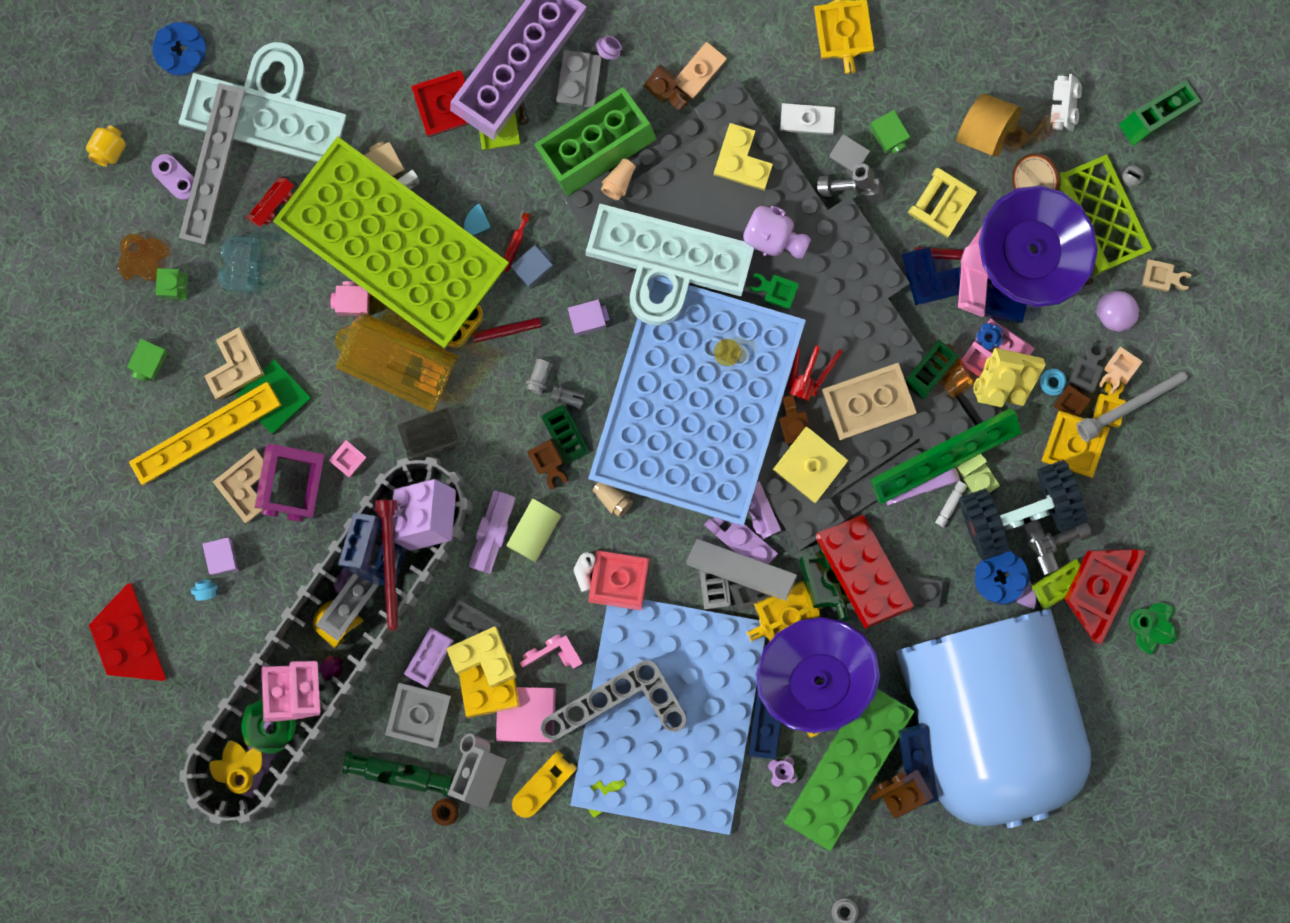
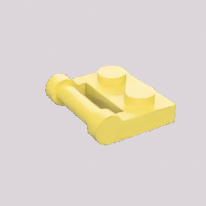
M935 168L932 173V180L916 205L911 206L908 214L948 238L977 192L943 170ZM945 183L949 187L930 216L924 210L940 185Z

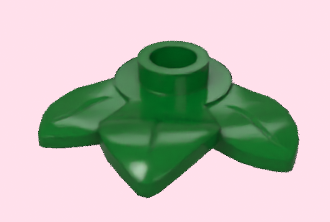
M1154 603L1148 609L1139 608L1131 613L1129 627L1136 634L1138 648L1144 653L1152 655L1157 643L1168 645L1177 640L1176 629L1169 622L1175 612L1172 606L1164 603ZM1142 617L1146 619V624L1143 627L1140 625Z

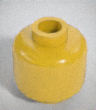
M109 125L107 128H97L86 145V150L89 153L88 158L103 167H107L108 164H115L126 146L124 139L120 137L122 132Z

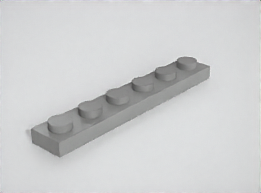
M218 83L179 238L204 245L207 244L246 92L245 89Z

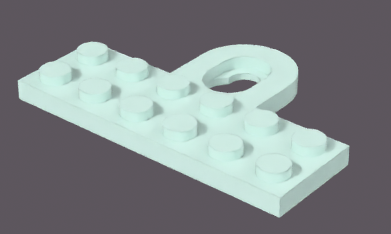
M274 42L261 47L255 53L244 87L193 73L179 125L206 132L218 83L246 90L233 140L318 162L337 136L341 138L347 115L297 101L304 77L303 60L299 53L290 45ZM278 61L285 66L286 85L281 92L269 94L262 88V77L269 70L270 65Z
M599 204L585 256L637 269L630 292L631 309L635 316L644 323L664 325L673 321L680 314L689 283L742 296L754 247L737 239ZM655 276H664L673 285L672 292L660 304H654L649 299L650 291L647 283Z

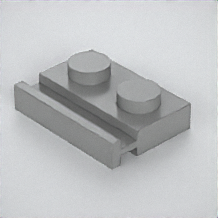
M564 50L556 103L590 108L595 105L602 60L600 55Z

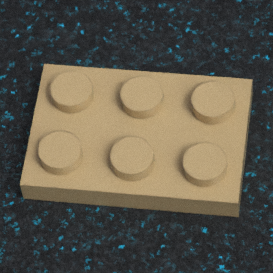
M899 363L822 389L840 441L916 414Z

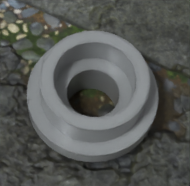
M840 899L832 906L831 914L836 923H854L858 918V907L850 899ZM842 907L849 908L850 914L848 917L840 915Z

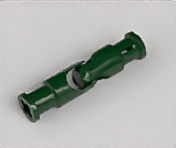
M349 751L346 753L342 774L345 775L351 773L364 776L365 780L400 786L420 792H426L427 790L438 792L446 797L449 796L448 791L453 779V774L450 773L444 775L431 772L429 768L374 756L366 758L353 755ZM385 771H392V775L386 774Z

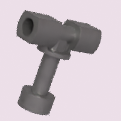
M867 164L855 165L853 167V176L850 180L833 181L832 176H820L817 182L818 194L821 198L832 197L834 191L854 190L856 195H860L863 192L871 203L884 201L885 187L880 180L874 178V172Z
M1038 519L1022 525L1028 542H1033L1039 556L1036 557V560L1043 575L1059 569L1053 553L1057 552L1056 546L1077 537L1081 541L1092 537L1087 523L1051 536L1049 532L1044 534Z

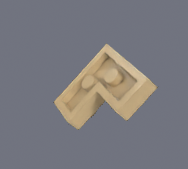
M238 327L216 340L227 363L205 375V378L215 399L221 400L264 376V372L241 328Z
M253 449L213 481L245 524H248L263 511L262 509L254 508L257 493L253 490L252 486L260 480L263 458L256 449Z

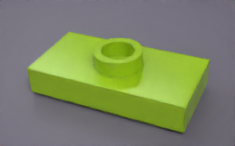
M1073 559L1031 585L1043 609H1048L1065 598L1080 567L1078 559Z

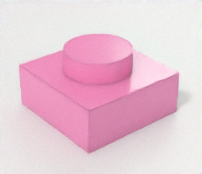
M346 440L329 461L351 478L367 457Z

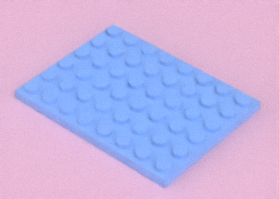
M661 276L651 278L647 285L650 291L649 299L654 304L662 303L665 297L673 290L672 282L668 278ZM691 285L688 286L680 314L670 323L650 325L637 318L588 479L744 526L806 320Z
M644 599L642 610L607 605L592 690L639 662L651 661L660 670L684 711L686 724L684 728L677 732L666 730L643 690L585 723L570 806L730 835L757 686L756 671L765 641L764 635L750 642L746 632L760 626L759 620ZM649 665L642 666L639 670V677L644 681L651 680L654 677V669ZM621 679L616 683L615 689L619 694H627L631 689V683L626 679ZM655 690L652 694L653 701L657 704L665 703L668 700L666 690ZM596 693L592 698V703L596 708H603L608 702L607 696L603 693ZM671 712L667 715L666 722L670 727L676 728L681 725L682 717L677 712ZM623 779L626 783L618 791L609 792L606 796H604L599 788L595 791L590 788L599 780L604 787L613 780L620 781Z

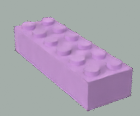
M525 0L452 99L450 111L492 140H495L583 20L587 6L578 0Z

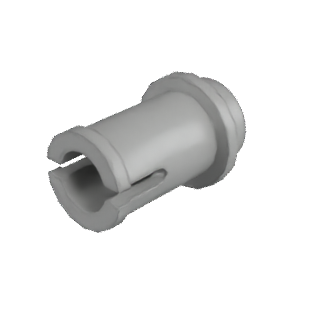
M536 359L530 380L526 381L528 391L541 395L542 391L546 390L545 383L553 364L542 359Z

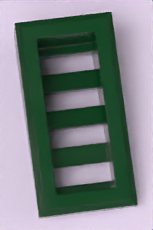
M939 339L906 378L907 387L925 400L960 355ZM936 351L942 354L949 361L946 363L942 359H940L937 355H935ZM929 360L933 361V362H934L936 365H938L942 370L939 371L937 368H935L933 365H931L928 361H929ZM922 369H925L927 372H929V373H930L932 376H934L935 378H934V379H931L929 376H927V375H926L924 372H922L921 370H922Z
M565 404L541 416L566 465L590 453ZM561 415L565 416L566 419L554 425H551L549 422ZM569 424L570 429L556 435V430ZM572 434L575 435V439L561 445L560 440ZM579 443L581 448L568 455L564 450Z

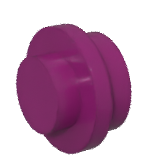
M332 655L328 656L318 669L321 678L325 681H329L333 677L337 678L343 670L342 659L339 657L335 658Z

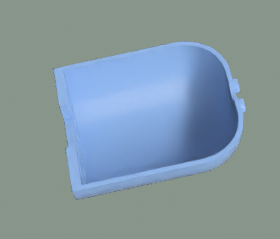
M1051 609L995 622L896 651L910 705L914 711L913 715L916 725L924 724L928 729L938 799L953 816L972 825L996 826L1006 823L1007 828L1023 825L1022 819L1033 817V821L1048 818L1049 811L1064 806L1081 791L1090 772L1091 750Z

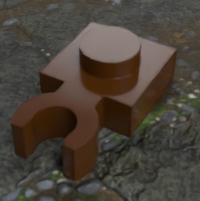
M552 438L527 451L538 474L547 473V485L550 489L556 488L553 480L555 476H559L563 483L569 481L567 473L558 467L564 460Z

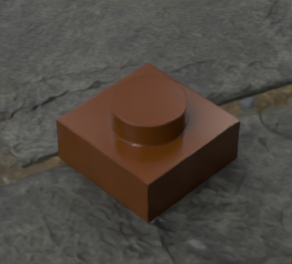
M1068 383L1053 403V407L1057 410L1080 416L1091 398Z

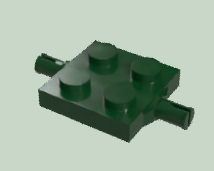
M818 544L819 552L802 555L799 560L813 608L836 607L839 620L847 621L851 619L847 607L851 602Z

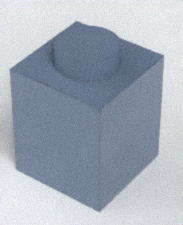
M534 245L511 265V269L530 289L553 269V265L550 263L553 258L544 248L539 250Z

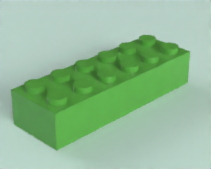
M876 689L873 701L862 715L837 731L783 823L831 851L898 740V730L905 728L914 711Z

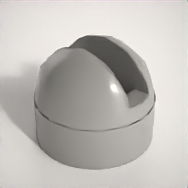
M1136 165L1128 166L1122 173V180L1129 187L1139 186L1144 179L1143 170ZM1130 170L1140 176V179L1138 180L1136 177L1128 174V171Z

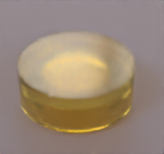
M723 339L716 344L714 358L721 366H733L740 359L741 350L738 343L734 340Z

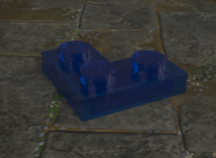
M930 247L902 254L915 306L959 295L961 267L936 273Z

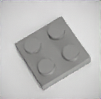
M398 683L385 735L438 748L451 696Z

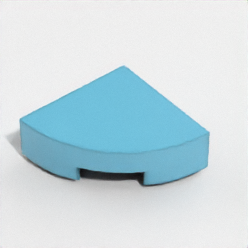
M480 204L470 210L464 223V230L472 236H476L491 229Z

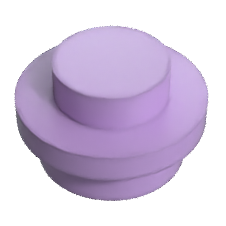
M606 35L596 42L598 53L604 59L616 60L620 56L622 46L613 36Z

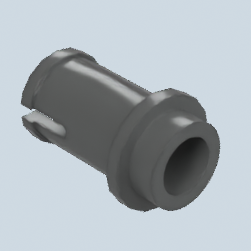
M559 384V386H553L550 400L554 401L555 405L562 403L581 409L585 393L564 388L562 384Z

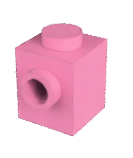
M345 281L343 286H336V293H331V309H335L337 316H369L370 294L353 281Z

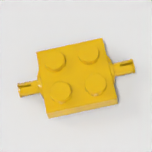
M834 0L829 4L814 6L821 60L831 58L843 59L845 74H850V70L851 74L856 73L854 57L860 54L874 53L867 0Z
M801 581L794 584L787 601L769 596L754 603L753 605L759 616L760 626L747 631L746 634L749 636L750 642L764 635L771 641L779 631L797 621L819 618V609L823 607L813 608L810 595L804 582Z

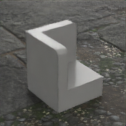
M843 134L829 157L845 167L846 173L853 176V167L857 164H863L870 151Z

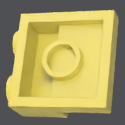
M995 348L991 357L987 358L980 378H977L974 383L973 391L978 402L1003 407L1005 402L1024 406L1046 365L1044 359Z

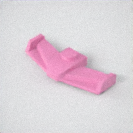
M980 229L970 245L964 249L960 261L962 265L958 308L984 317L987 278H990L982 266L979 248Z

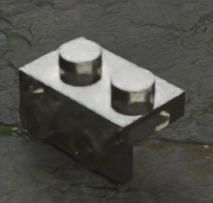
M448 407L397 425L409 461H424L431 454L450 452L456 448L455 446L460 444Z

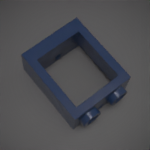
M353 513L338 565L373 584L385 586L383 542L375 569L368 565L377 532L383 534L382 520L376 516ZM394 543L397 582L406 548Z

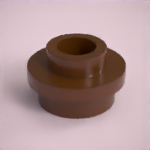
M441 799L432 808L434 821L442 826L453 824L459 815L458 806L450 799ZM443 807L450 809V815L447 818L442 817L440 814V810Z

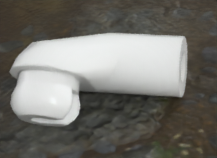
M588 552L581 554L574 567V574L582 593L590 590V574L595 563L594 555Z

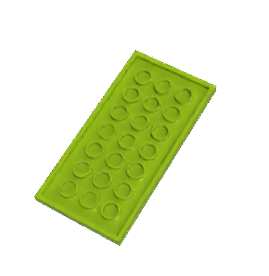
M338 136L273 220L277 226L444 349H446L509 265L508 261Z

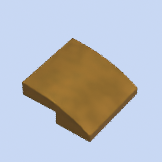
M982 93L967 113L956 142L999 157L1007 131L1015 133L1022 107Z

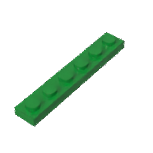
M1009 408L870 479L876 500L882 505L1021 434L1016 412Z

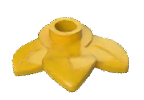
M230 740L225 746L222 761L217 760L209 763L211 774L216 781L226 783L230 791L237 794L245 793L253 785V776L261 770L262 752L252 748L246 753L241 745ZM239 775H242L244 777V783L242 785H238L236 783V779Z

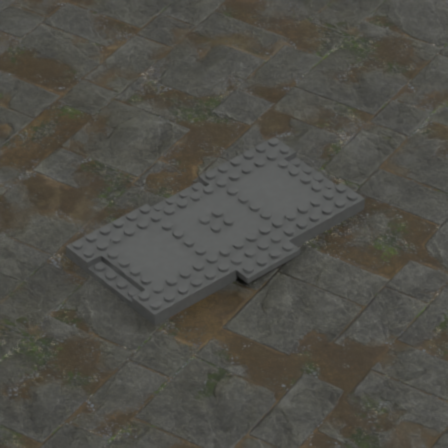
M738 79L694 108L693 112L658 134L655 141L627 158L636 168L633 171L625 196H621L619 200H614L605 195L601 190L603 186L602 181L618 166L616 165L568 197L564 194L562 200L588 239L591 235L599 204L744 241V231L757 207L766 206L771 208V206H776L786 212L785 215L793 220L794 233L806 234L810 237L809 247L801 259L793 257L785 249L778 256L768 254L764 256L761 251L754 250L742 296L689 283L691 286L805 319L806 321L798 344L800 359L797 379L799 375L804 376L816 345L820 346V350L810 378L814 380L813 385L839 349L843 351L837 363L818 389L816 397L811 396L810 401L793 397L797 413L806 412L810 429L845 457L848 462L816 503L812 502L773 470L793 444H785L779 418L786 417L781 400L757 480L762 485L773 513L798 550L801 551L816 541L818 532L843 523L876 500L870 479L975 425L942 378L925 400L908 388L916 410L915 415L841 441L839 440L822 389L899 363L903 377L906 380L926 355L889 301L890 297L907 287L910 283L851 196L827 210ZM730 123L754 130L755 134L748 156L773 164L765 191L714 175ZM604 261L630 299V292L637 269ZM760 274L770 282L773 275H777L799 283L790 310L764 301L767 293L750 291V285L757 288L762 284L759 279L753 278V275ZM792 367L787 380L783 397L791 396L789 394L791 388L788 387V384L791 379ZM922 369V370H921V371L924 372L927 376H929L931 379H934V378H935V377L932 376L929 372H927L925 369Z

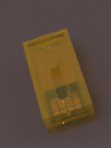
M363 312L353 321L352 326L342 327L335 336V346L341 351L335 368L430 412H433L441 402L459 356Z

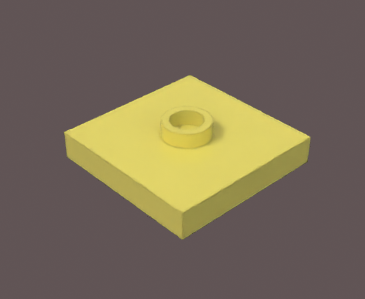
M805 427L773 470L808 499L816 503L848 460L811 429Z

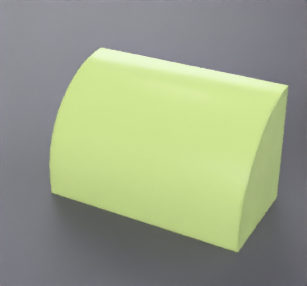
M532 499L506 546L536 562L561 515Z

